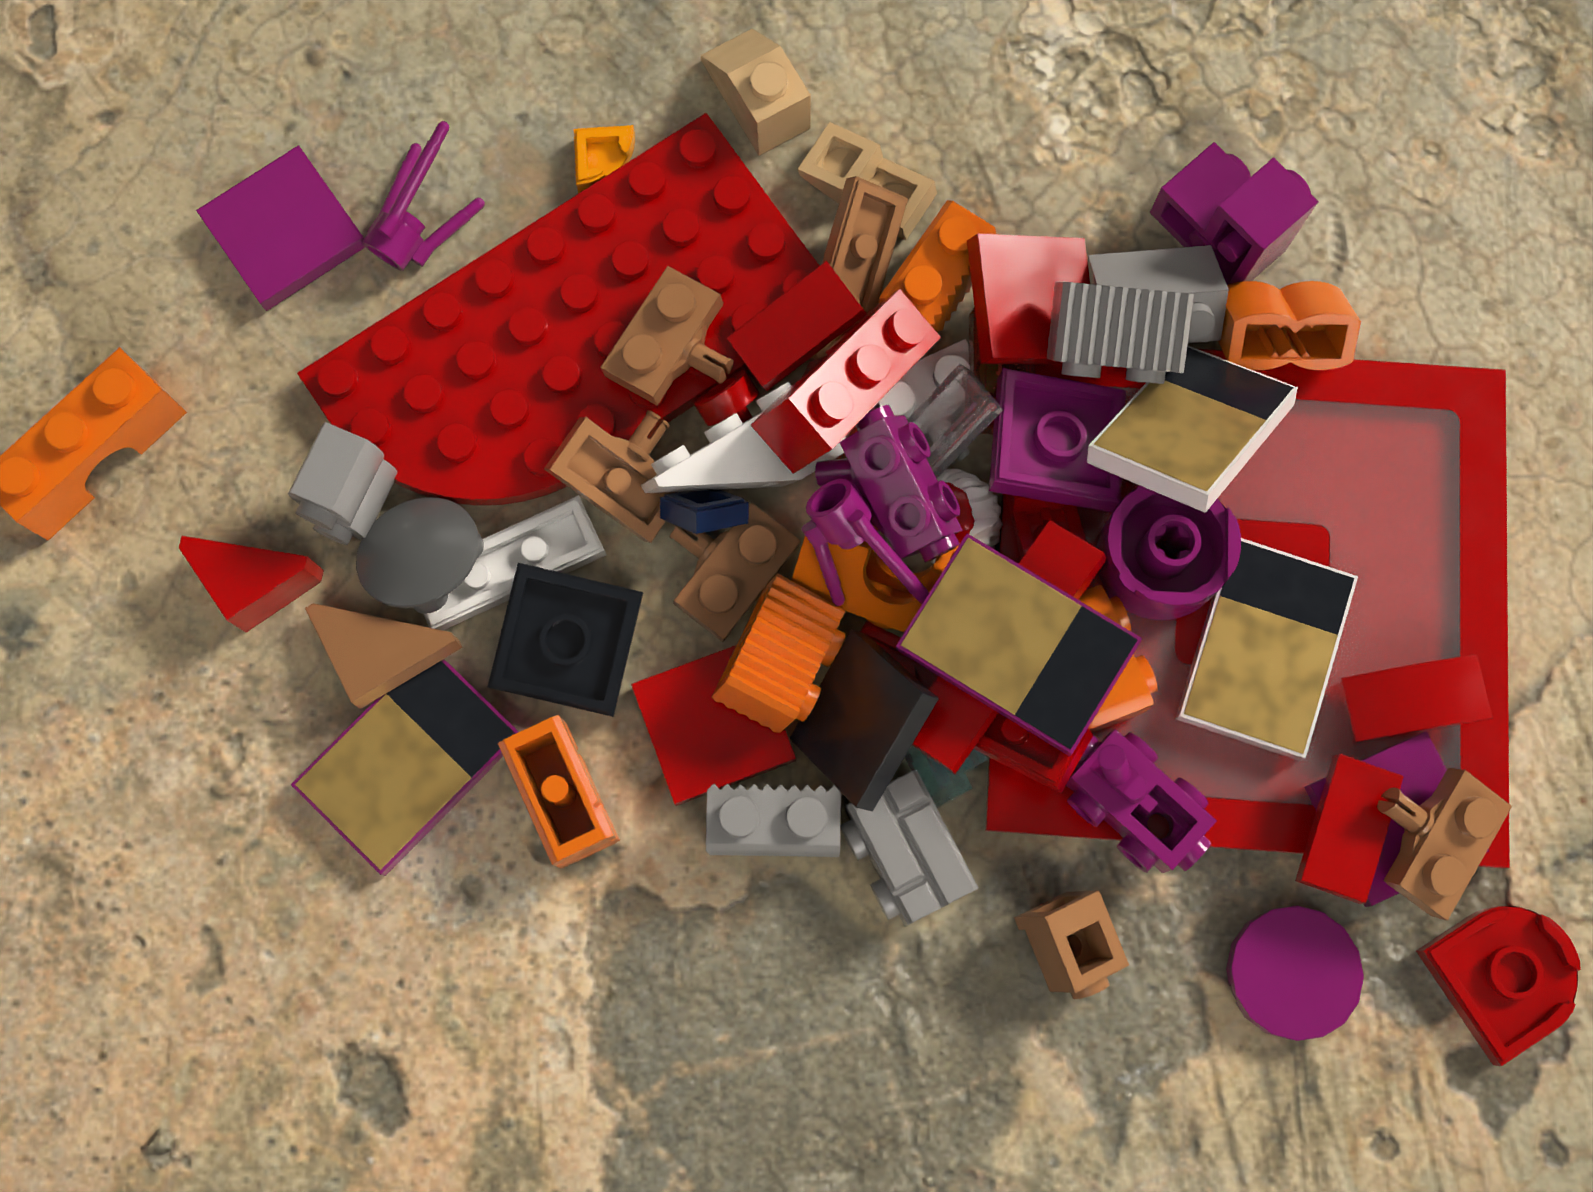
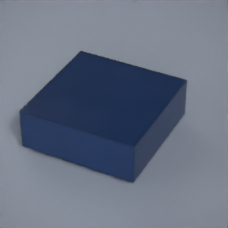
M723 490L664 494V497H660V519L699 534L748 524L749 502L745 501L744 498Z

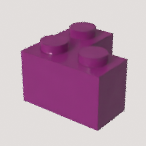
M1213 142L1161 187L1150 214L1183 247L1211 245L1225 282L1229 285L1236 282L1253 281L1287 250L1319 201L1311 194L1307 182L1293 170H1286L1274 157L1251 176L1247 166L1241 159L1233 154H1226Z

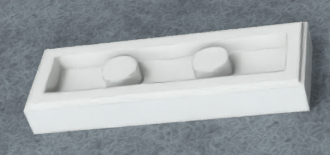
M579 495L482 539L484 542L483 552L476 559L468 576L456 589L448 594L447 602L441 609L433 613L424 614L429 628L446 630L508 601L518 563L567 574L606 556V552Z

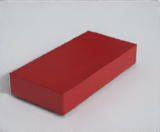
M826 260L728 336L727 340L761 386L768 391L867 314Z
M1340 753L1334 755L1295 881L1357 904L1366 903L1391 821L1390 817L1378 811L1377 804L1379 800L1388 802L1381 797L1388 789L1396 787L1400 790L1404 776Z

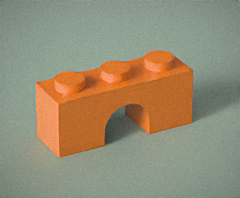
M119 347L0 455V506L18 524L49 541L95 498L85 488V483L92 470L103 459L124 448H133L142 455L187 412L139 364Z
M805 536L791 581L832 602L813 545ZM866 541L851 549H842L838 545L828 542L845 597L844 604L839 607L849 613L865 618L877 627L884 629L893 628L905 633L922 604L913 597ZM957 548L937 557L928 569L919 573H913L929 593Z

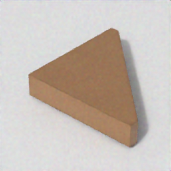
M314 603L305 608L351 703L359 709L463 648L459 639L451 632Z

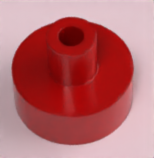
M741 370L731 374L723 383H718L699 396L693 405L707 426L716 425L735 413L738 414L742 423L753 417L746 406L758 396L759 391L747 372Z

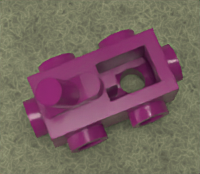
M884 405L867 413L856 425L858 432L839 442L847 457L846 459L825 460L816 463L815 477L820 487L836 479H847L854 482L863 497L870 502L894 552L901 559L920 553L926 563L960 545L955 534L963 531L956 518L960 515L958 501L951 488L944 481H938L926 458L930 457L931 452L923 432L915 423H908L905 415L895 416L890 405Z
M1114 729L1101 742L1093 735L1066 784L1074 792L1067 799L1069 805L1083 819L1095 827L1103 820L1106 821L1123 837L1117 845L1119 851L1143 872L1148 873L1155 866L1161 873L1174 870L1177 865L1184 872L1187 871L1202 857L1212 843L1204 836L1217 821L1205 810L1209 804L1208 800L1196 787L1185 779L1178 777L1173 781L1154 764L1158 760L1157 754L1137 735L1128 732L1123 736ZM1153 814L1163 816L1169 823V832L1163 839L1155 837L1148 829L1147 821Z

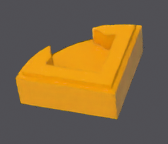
M634 125L574 129L575 172L578 193L630 161L635 146Z

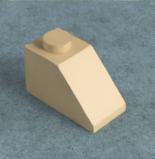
M750 29L701 55V62L758 156L810 129L811 94L780 45L756 30Z

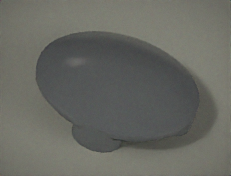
M441 498L413 499L391 508L373 523L365 538H362L358 547L356 571L363 588L377 601L393 607H413L417 612L423 614L433 613L445 605L448 594L456 589L468 576L476 559L483 552L484 542L474 520L460 505Z

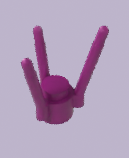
M445 121L437 124L423 150L418 143L410 146L379 215L362 241V244L371 253L400 271H404L411 260L423 267L433 251L464 226L485 205L482 198H475L424 241L420 235L425 226L406 211L449 131V124Z
M836 479L817 489L806 504V513L811 520L804 524L801 530L813 545L832 602L836 606H841L845 602V597L828 542L838 545L842 549H851L866 541L913 597L923 604L929 594L928 590L873 527L875 526L886 536L870 502L863 497L854 482L847 479Z

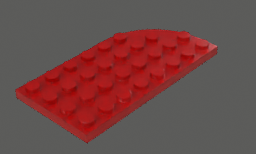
M704 113L305 367L297 374L331 425L369 440L384 453L383 459L398 471L394 483L428 498L446 499L456 504L485 506L525 502L568 487L544 470V468L579 417H587L611 436L629 440L646 416L647 411L654 412L661 417L659 420H665L669 423L693 407L694 401L699 396L718 384L715 379L690 367L672 382L659 404L655 405L606 378L600 368L667 266L721 295L723 306L707 329L704 345L733 360L730 374L725 373L727 378L735 372L749 370L727 340V337L820 265L709 115Z

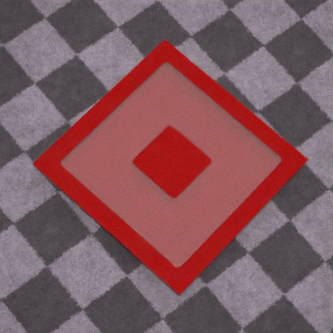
M1198 349L1227 360L1222 350ZM1356 359L1345 366L1328 370L1306 369L1291 362L1273 369L1253 370L1298 387L1295 404L1217 499L1225 508L1229 507L1236 517L1241 538L1358 576L1306 758L1298 761L1175 719L1212 597L1191 614L1171 620L1147 619L1126 610L1131 624V632L1142 638L1134 652V656L1143 655L1148 660L1157 681L1158 691L1151 693L1154 705L1147 712L1092 734L1100 742L1114 729L1123 736L1128 732L1137 735L1155 751L1158 760L1154 764L1171 780L1175 781L1180 777L1196 787L1208 800L1209 804L1205 810L1217 820L1204 835L1212 842L1210 848L1303 854L1316 814V810L1304 786L1327 776L1333 756L1340 753L1361 761L1425 732L1419 731L1356 743L1341 678L1477 654L1493 719L1428 731L1427 733L1446 769L1466 770L1509 803L1506 370ZM1020 364L1023 372H1025V364ZM1027 364L1028 373L1126 390L1125 405L1146 384V382L1125 380L1127 368L1102 366L1100 378L1061 374L1062 364ZM1122 478L1121 500L1140 485ZM1002 494L1001 521L1003 525L1000 529L999 553L1019 563L1021 558L1007 494ZM1076 506L1086 541L1096 547L1100 532L1113 512ZM1160 539L1157 542V549L1163 550L1165 557L1174 559L1178 555L1177 552L1167 550L1165 540ZM1098 573L1087 589L1101 584L1106 592ZM989 757L985 831L1121 841L1123 839L1106 821L1103 820L1095 827L1083 819L1067 802V799L1074 793L1067 786H1065L1062 793H1059ZM1509 813L1488 848L1489 852L1484 855L1478 867L1510 868ZM1153 814L1149 817L1147 821L1149 831L1157 838H1165L1169 832V823L1166 818L1158 814Z

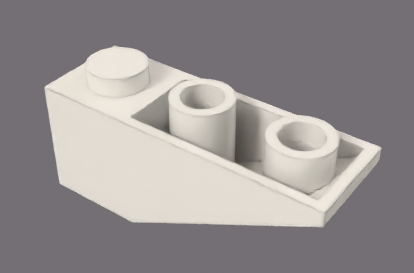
M786 382L756 400L762 411L742 423L738 414L735 413L705 431L704 434L710 443L690 455L686 447L682 445L652 463L651 466L657 475L641 484V487L645 493L783 487L802 480L813 473L818 461L834 460L842 455L844 451L840 443H838L831 451L793 474L751 427V424L791 386L789 382Z

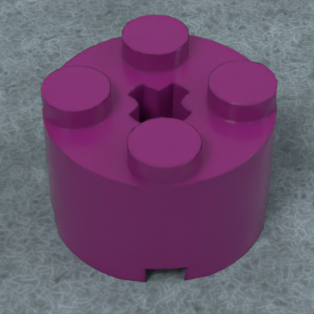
M1138 486L1126 495L1118 504L1119 506L1115 508L1116 510L1113 511L1114 513L1111 514L1103 526L1096 546L1106 556V562L1098 574L1109 598L1117 596L1127 611L1140 617L1152 620H1171L1184 617L1196 611L1225 585L1236 569L1240 558L1241 533L1237 519L1230 508H1225L1218 499L1204 513L1143 486ZM1160 539L1166 541L1168 551L1178 553L1174 559L1165 557L1164 551L1157 549L1156 544Z

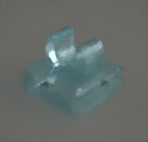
M913 746L905 756L911 771L917 769L937 809L953 802L973 789L966 773L976 769L978 765L988 760L986 755L973 749L954 775Z

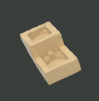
M831 122L828 123L798 167L799 175L837 203L840 202L846 178L854 176L907 197V205L897 236L905 241L937 195L934 180L883 158L880 144Z

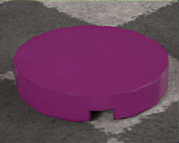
M1301 906L1271 909L1245 923L1231 943L1226 966L1229 986L1232 987L1233 996L1237 1000L1236 1004L1244 1017L1267 1034L1295 1041L1324 1037L1345 1024L1359 1003L1364 980L1359 950L1345 928L1325 913Z

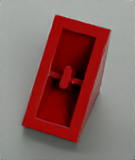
M181 536L179 544L180 551L225 619L244 632H248L321 583L324 570L308 556L188 536Z

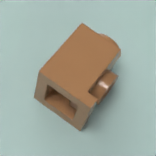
M1099 890L1065 892L1014 917L1018 929L1026 931L1050 992L1071 993L1073 999L1086 998L1105 990L1110 985L1107 977L1129 966Z

